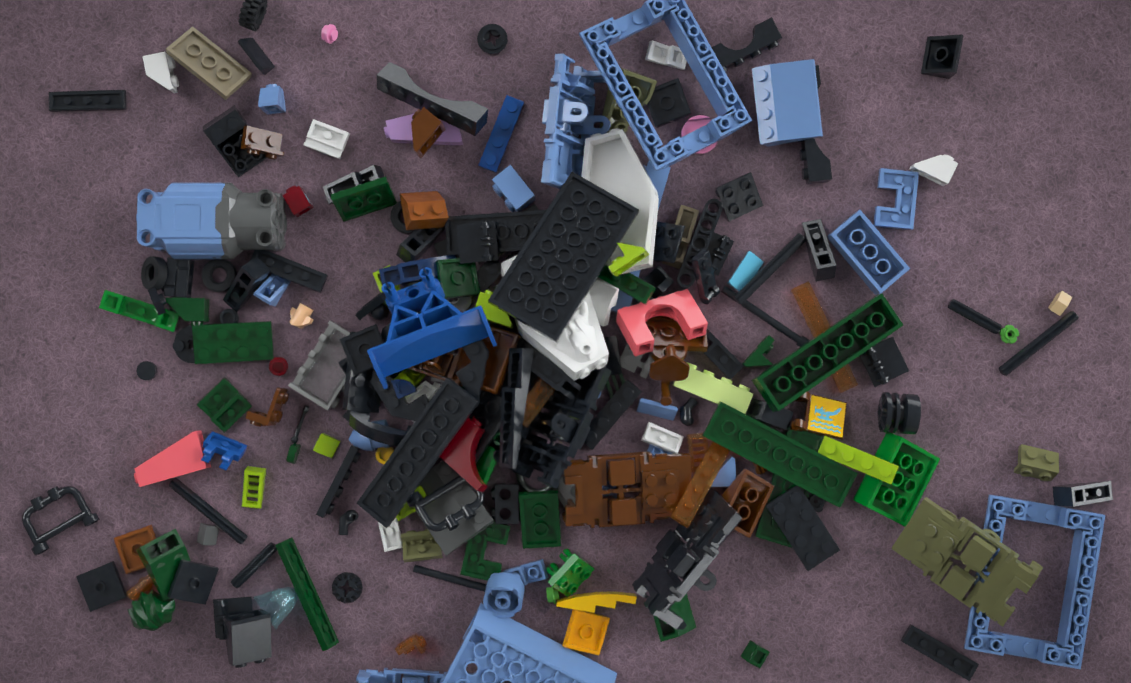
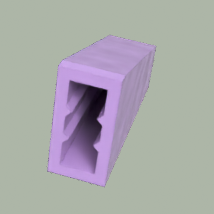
M414 114L387 120V127H384L386 138H390L392 143H413L411 122ZM442 121L446 130L434 144L463 145L459 128Z

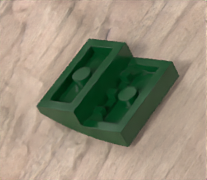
M224 377L197 403V406L225 433L252 407V404Z

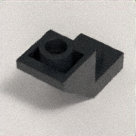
M754 398L751 399L746 411V415L784 430H788L794 413L784 408L780 411L772 412L766 402Z

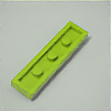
M824 436L818 453L833 461L891 485L899 468L895 464L827 436Z

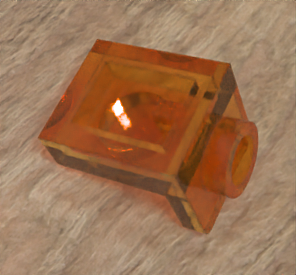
M415 633L399 643L395 650L398 655L402 653L406 655L413 651L416 645L419 652L423 654L426 651L425 646H427V643L422 636H418Z

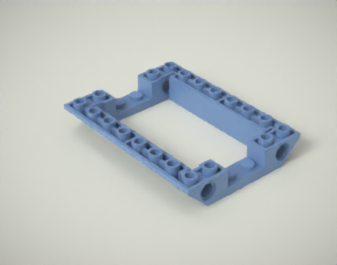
M648 0L644 2L640 9L616 20L612 17L579 33L655 171L665 169L731 135L752 121L685 0ZM664 20L718 117L712 119L707 125L681 138L679 136L661 147L663 145L662 141L608 46Z
M989 495L983 529L995 532L1000 537L1001 543L1003 541L1006 517L1075 529L1057 642L989 631L990 618L981 611L976 613V608L972 606L969 613L964 649L1001 656L1009 654L1037 659L1042 663L1081 669L1105 515ZM1000 548L997 549L993 557L982 570L986 576H989L990 572H988L986 569L991 564L995 556L998 554ZM976 572V575L979 576V577H978L977 580L975 581L974 586L977 584V582H978L979 580H980L981 582H983V583H984V581H985V580L980 576V574H979L978 572Z

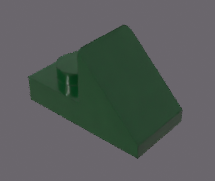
M770 335L766 336L742 365L744 367L773 365L762 354H768L774 347L772 343L775 340Z

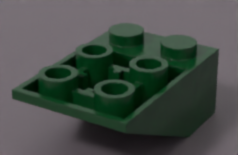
M176 528L136 550L163 602L169 599L168 593L181 559L191 561Z

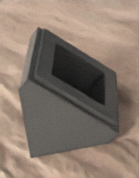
M200 523L197 542L202 545H216L219 527Z

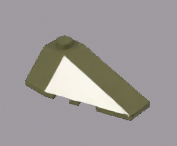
M620 67L641 106L647 105L652 97L657 81ZM608 87L602 116L607 117L610 121L609 131L618 128L620 130L623 129L626 133L629 123ZM603 122L600 123V128L603 127Z

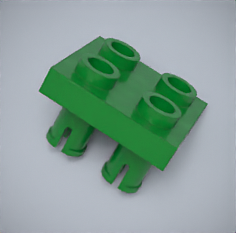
M564 549L563 552L567 557L563 553L559 555L560 559L565 562L563 566L559 568L556 563H551L552 569L547 567L546 572L551 575L548 583L569 597L577 591L584 580L591 576L594 568L575 553L572 554L569 549Z

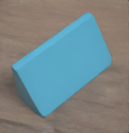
M748 251L727 284L740 291L756 275L764 262L751 251Z

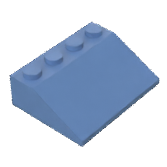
M814 59L769 64L752 68L760 145L775 146L823 136Z

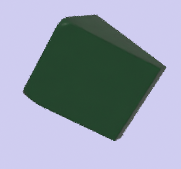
M750 640L741 657L748 663L761 668L770 652Z

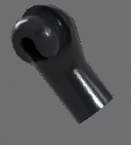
M693 397L680 408V420L686 426H691L694 423L691 410L698 402Z
M348 510L340 516L338 535H348V526L359 517L355 510Z

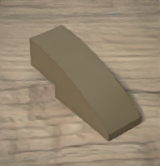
M684 205L680 206L675 224L685 226L676 260L675 263L662 261L663 264L680 269L699 210Z

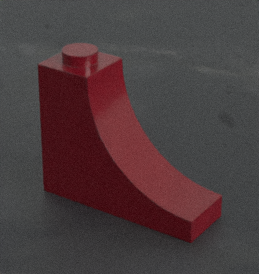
M468 417L440 458L477 491L484 492L488 486L481 479L476 467V449L485 431L481 428L482 423L475 417L472 419Z

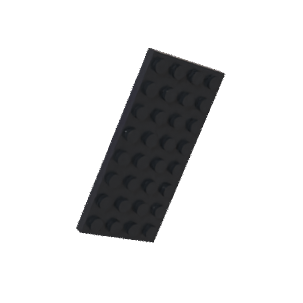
M571 172L488 299V303L557 343L616 250L617 243L621 242L635 220L639 209L578 174Z

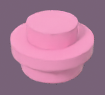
M325 25L322 28L321 38L326 43L332 44L338 37V31L335 25Z

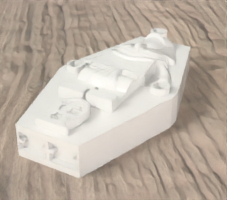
M616 128L610 130L609 133L593 134L590 138L585 139L581 177L639 209L638 215L620 243L644 247L650 254L622 274L653 267L659 203L657 190L623 129ZM619 245L607 262V266H610L615 258L625 256Z
M517 255L501 263L502 278ZM589 292L557 343L515 319L518 332L522 338L561 368L574 381L578 378L583 379L587 377L592 370L596 368L601 369L608 362L609 352Z

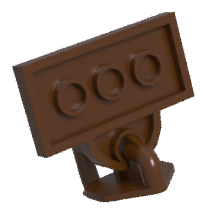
M656 316L646 322L648 329L655 339L653 351L649 352L650 356L655 360V362L650 364L649 376L654 380H661L660 402L663 406H668L672 403L669 387L670 381H682L688 377L690 367L688 363L683 361L687 356V351L707 352V332L706 335L688 340L675 320L666 316Z

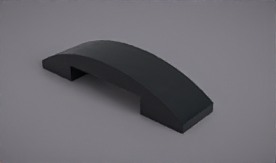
M355 411L350 412L349 425L355 431L371 440L387 445L398 446L412 427L408 425L407 430L404 431L370 422V415Z

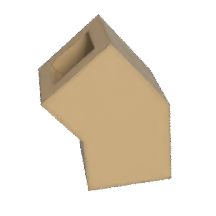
M1061 291L1055 296L1048 308L1061 316L1068 307L1072 297Z

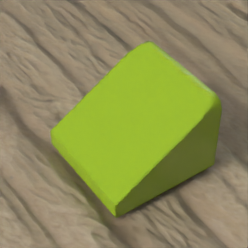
M321 433L313 451L333 458L341 441Z

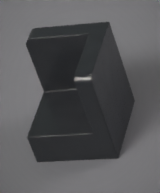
M659 265L643 279V281L656 288L651 296L653 299L661 295L674 283Z

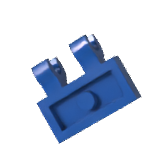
M212 431L203 442V448L205 449L203 450L204 456L201 458V461L209 463L214 453L222 455V463L219 468L227 470L232 460L238 462L246 452L247 445Z

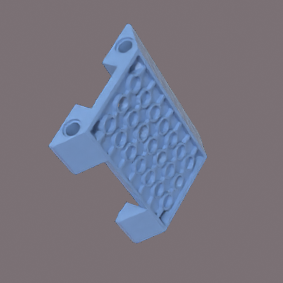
M480 603L463 636V642L447 673H444L439 682L615 683L617 672L572 649L563 647L562 644L511 618H499L492 615L494 612L489 609L487 611L484 604ZM469 663H475L477 670L474 673H468L466 666Z

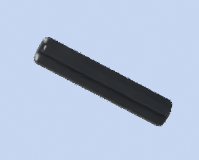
M952 299L948 304V308L994 334H998L1002 328L1001 324L956 299Z
M269 543L231 580V584L235 588H239L277 551L275 544Z

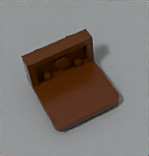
M276 388L268 414L259 411H248L246 419L251 420L250 424L266 427V425L272 426L276 425L277 422L279 423L283 416V412H281L282 405H286L289 398L288 389Z

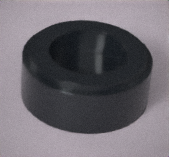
M144 361L137 366L136 372L140 379L152 380L157 375V367L153 362Z

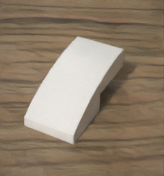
M653 40L649 42L645 60L681 70L685 69L687 61L679 47L674 45L667 46Z

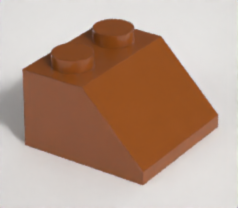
M438 191L400 193L406 230L444 227L449 217L445 200Z

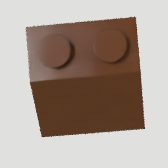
M425 107L422 110L418 109L414 113L411 122L413 149L420 159L446 130L442 121Z

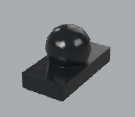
M380 292L362 306L355 316L361 320L370 313L376 320L386 319L389 315V308L384 303L386 300L384 292Z

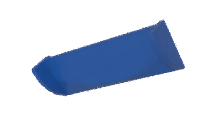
M425 267L426 274L423 269L420 270L419 275L422 281L398 291H396L392 282H387L390 288L387 287L386 283L381 287L386 296L385 302L392 314L386 343L370 348L367 352L384 389L388 388L386 376L478 340L489 337L493 347L497 346L482 306L480 305L463 313L445 299V293L439 280L434 278L432 270L428 267Z

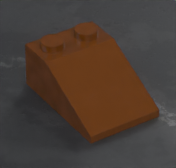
M747 469L742 470L721 496L742 517V520L733 532L750 538L774 485Z

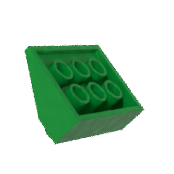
M886 432L875 457L899 466L892 485L865 474L853 501L906 527L940 458L903 437Z

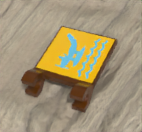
M809 392L794 400L796 402H806L804 420L796 418L795 422L792 421L791 430L807 431L843 439L846 402L813 395Z

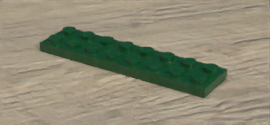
M719 401L702 434L707 439L839 508L858 474Z

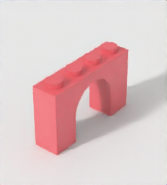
M688 289L659 296L649 300L646 305L640 302L617 310L616 323L635 357L653 351L655 339L648 329L646 322L656 316H666L675 320L688 340L706 335L708 322Z

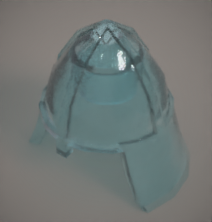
M285 587L277 588L273 591L270 590L253 598L262 610L270 613L271 624L277 630L293 610L298 595L294 588Z

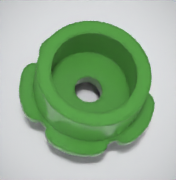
M1006 325L1005 328L1000 330V337L1004 343L1012 344L1017 341L1019 331L1013 325Z
M546 587L548 603L554 602L556 604V600H560L559 591L553 587Z

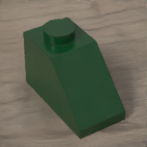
M166 297V302L184 321L191 322V325H203V322H209V299Z

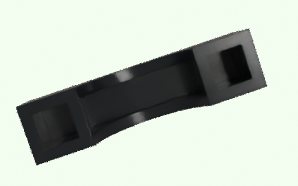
M772 17L754 26L752 42L743 49H729L722 43L711 47L725 73L728 71L727 68L733 65L738 67L745 63V59L749 57L754 59L762 54L761 51L767 48L770 51L779 46L782 36Z

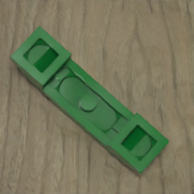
M108 290L104 291L99 305L100 309L127 316L175 332L180 317L178 313L165 309L166 313L159 315L153 304Z

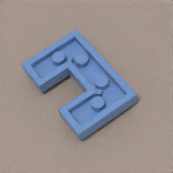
M879 169L877 188L896 190L894 208L875 207L874 226L907 230L914 228L919 172Z

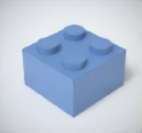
M511 165L492 179L494 183L492 186L493 190L500 198L503 196L506 199L504 201L505 205L511 212L523 211L535 201V195Z

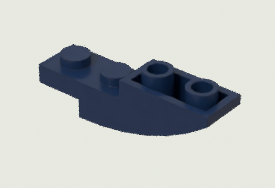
M456 255L415 260L379 269L382 285L386 283L387 287L390 288L387 282H392L395 287L422 281L419 272L423 269L426 274L425 267L430 268L434 278L437 279L436 261L455 259Z

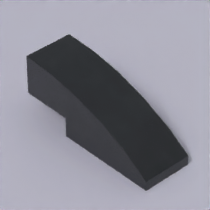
M372 165L360 172H352L323 186L327 201L331 205L333 204L331 194L385 176L381 166Z

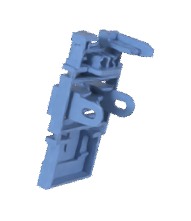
M555 54L554 75L550 81L555 86L550 87L549 99L544 100L542 123L546 125L545 134L549 135V139H544L546 151L541 183L557 189H561L571 172L582 176L585 139L590 138L591 135L596 133L605 134L610 129V121L607 117L594 115V83H606L600 71H587L583 67L574 66L572 74L569 72L570 63H575V60L565 54ZM596 122H603L604 125L602 128H594V124Z

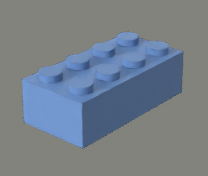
M861 210L851 215L827 236L831 244L875 295L881 294L910 269Z

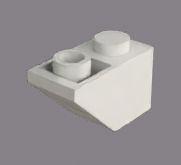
M166 52L143 56L146 75L172 93H178L179 81L173 72V68L176 67L174 59Z

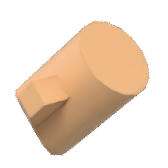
M302 303L299 304L297 309L292 307L290 310V324L300 329L312 324L314 319L310 318L314 310Z

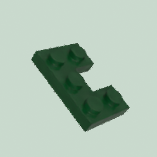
M494 522L467 542L460 575L488 581L493 573H500L502 563L484 559L487 542L507 545L511 525L495 524Z

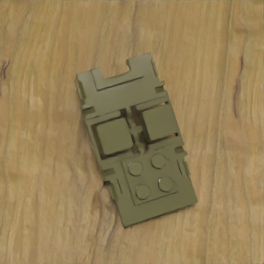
M927 497L924 498L891 549L908 561L911 560V563L918 568H922L925 577L927 575L931 576L930 580L966 606L969 608L974 606L976 613L980 611L986 613V616L995 622L997 621L1003 627L1016 609L1013 605L1010 607L1006 602L1016 588L1027 594L1039 577L1038 575L1043 567L1036 561H1032L1030 565L1017 559L1019 554L1001 543L1000 537L992 530H982L964 517L959 520L956 518V515L947 509H943ZM974 531L979 534L978 536L975 535V536L970 540V542L968 543V545L966 546V548L964 549V551L962 552V554H961L960 556L954 554V552H955L956 550H958L959 552H961V550L963 549V547L965 546V544L968 542V540L970 539V537L972 536V534L974 533ZM1000 548V551L986 569L988 572H990L989 576H986L982 570L988 564V562L993 557L997 549ZM951 557L961 560L966 565L964 570L954 565L945 579L941 580L953 563L950 560ZM972 569L978 572L985 581L983 583L979 580L966 598L965 595L979 577L977 575L973 577L968 573Z

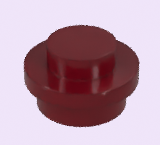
M275 357L269 363V370L273 375H284L288 370V362L282 357Z

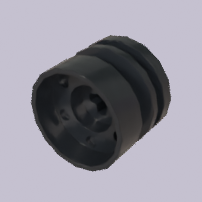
M883 392L877 411L880 432L889 431L890 433H895L897 428H899L902 434H916L921 419L919 396L917 394H903L899 398L898 393L890 394L889 392Z

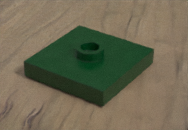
M460 258L436 261L438 279L445 293V299L479 296L480 289L475 262L460 264Z

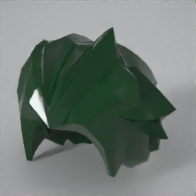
M152 590L149 594L141 592L138 601H132L131 608L127 610L133 627L139 630L155 631L164 624L171 622L176 604L174 599H167L163 602L160 594Z

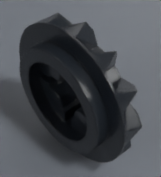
M497 24L485 25L478 33V45L483 52L490 55L499 54L505 49L508 42L507 33ZM489 32L491 33V35H493V37H498V39L495 40L496 46H494L492 42H487V40L490 39Z
M351 572L339 574L332 583V594L338 601L343 603L356 601L363 590L361 579ZM348 581L349 587H352L353 590H349L345 596V589H342L341 586H345Z

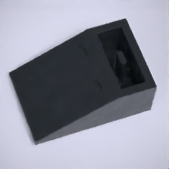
M234 105L205 124L203 132L239 178L267 158H265V154L251 155L247 153L248 150L241 149L244 126L249 125Z

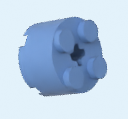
M502 572L493 573L490 576L483 598V604L487 611L489 609L494 612L492 615L499 618H510L521 610L525 586L520 575Z

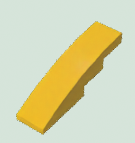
M625 592L583 593L557 600L556 606L595 613L596 605L615 609L616 601L636 604L637 595Z

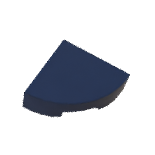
M396 379L391 381L398 399L417 392L416 387L407 380Z

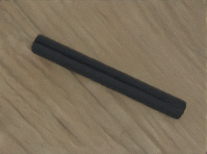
M798 233L734 296L735 301L740 305L743 304L806 242L805 237Z
M1074 311L1067 313L999 367L1001 374L1004 376L1010 374L1079 319L1078 315Z
M177 478L171 480L169 483L171 489L239 544H243L248 536L184 483Z

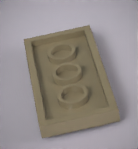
M193 26L166 48V53L225 100L252 76L250 71Z

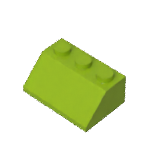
M488 290L485 293L480 292L475 307L482 306L489 322L513 329L514 325L509 315L488 303V299L493 292Z

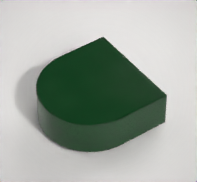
M294 443L290 445L286 459L288 463H296L301 448L300 444Z

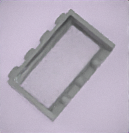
M331 320L328 322L329 326L324 334H321L318 338L319 341L315 348L309 352L308 359L299 368L296 378L288 385L327 411L331 407L335 409L340 401L338 396L341 391L344 392L346 374L341 369L339 362L346 358V354L340 339L350 335L349 331Z

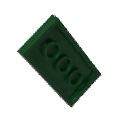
M272 321L192 325L195 364L272 360L274 358Z

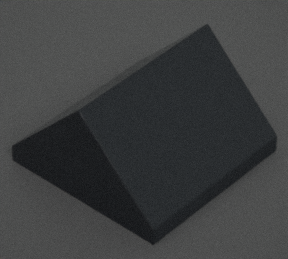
M964 35L928 36L921 74L950 79L957 74Z

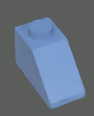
M268 84L266 88H260L259 108L267 115L286 112L283 89L277 86V84Z

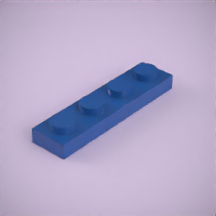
M506 95L478 166L497 173L523 108L524 101Z

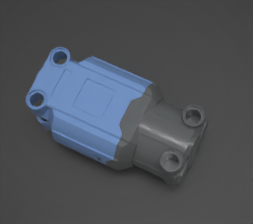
M174 182L164 192L143 189L137 196V241L143 246L162 252L166 251L173 259H234L243 250H272L280 252L286 245L284 239L287 231L286 202L283 199L282 193L271 192L268 189H262L259 192H242L233 183ZM152 194L153 198L151 199V202L147 204L146 198L148 195ZM150 233V242L147 243L145 238Z

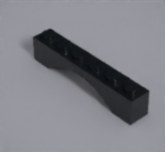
M391 62L377 74L378 90L417 109L422 110L425 107L438 119L464 132L476 136L487 123L488 108L473 101H454L434 96L417 86L409 77L406 69Z
M819 65L815 66L817 87L819 88L821 85ZM815 139L798 141L802 144L799 156L800 161H804L802 179L806 180V184L831 181L830 160L823 154Z

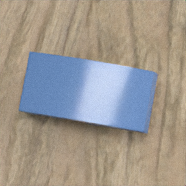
M543 559L503 571L520 575L524 586L528 583L548 578Z

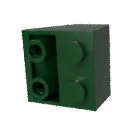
M687 593L680 602L675 601L670 607L685 621L687 626L684 630L675 629L657 616H653L661 642L680 637L696 628Z

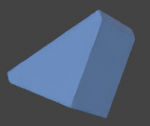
M271 274L253 295L267 304L276 307L291 281Z
M730 455L704 483L708 487H729L736 479L735 458Z

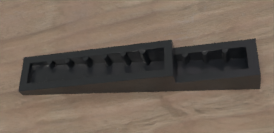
M509 348L508 387H502L499 467H517L534 349Z

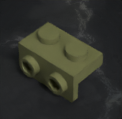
M1021 444L1018 449V465L1014 468V473L1021 474L1024 477L1038 478L1041 481H1052L1059 473V453Z
M428 529L420 532L411 530L401 534L404 563L443 558L442 549Z

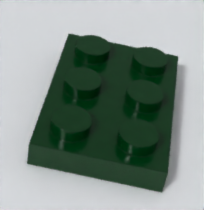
M386 176L331 194L332 202L343 222L393 206L397 203Z
M558 490L519 492L523 549L561 547Z

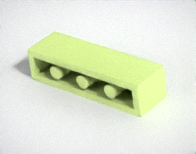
M688 363L690 367L688 377L682 381H674L672 386L718 404L721 401L746 414L753 397V393L749 392L750 388L741 384L739 387L732 385L733 381L724 377L721 380L714 377V373L705 369L703 372L696 370L697 366Z

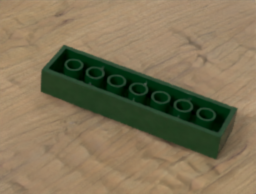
M881 293L859 306L751 381L772 412L780 411L901 328L903 323Z

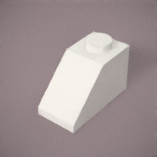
M944 154L915 163L909 170L919 172V175L941 186H945L949 183L958 163L953 161L954 158Z

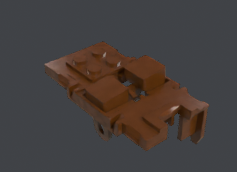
M489 323L497 346L493 347L489 337L482 339L490 352L486 362L481 390L499 396L508 372L509 348L517 347L520 335ZM461 347L456 349L459 351L458 355L454 356L451 353H445L407 369L442 381L450 378L460 387H463L456 372L470 364L471 361Z
M647 451L587 456V460H570L571 466H568L563 472L564 484H575V504L572 499H567L565 511L562 513V519L566 527L585 526L586 524L590 528H595V525H598L600 528L645 524V521L654 523L656 519L662 520L668 519V517H692L691 455L689 453H661L652 456V453ZM608 481L610 485L616 486V489L602 490V486L607 485ZM638 483V488H623V485ZM624 492H638V496H635V499L632 497L624 498ZM617 493V498L607 500L602 495Z

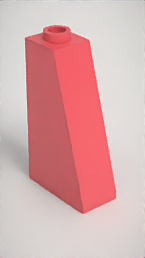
M202 431L190 433L134 468V479L139 484V487L210 468V462L201 461V458L204 456L203 450L205 449L203 448L204 438Z

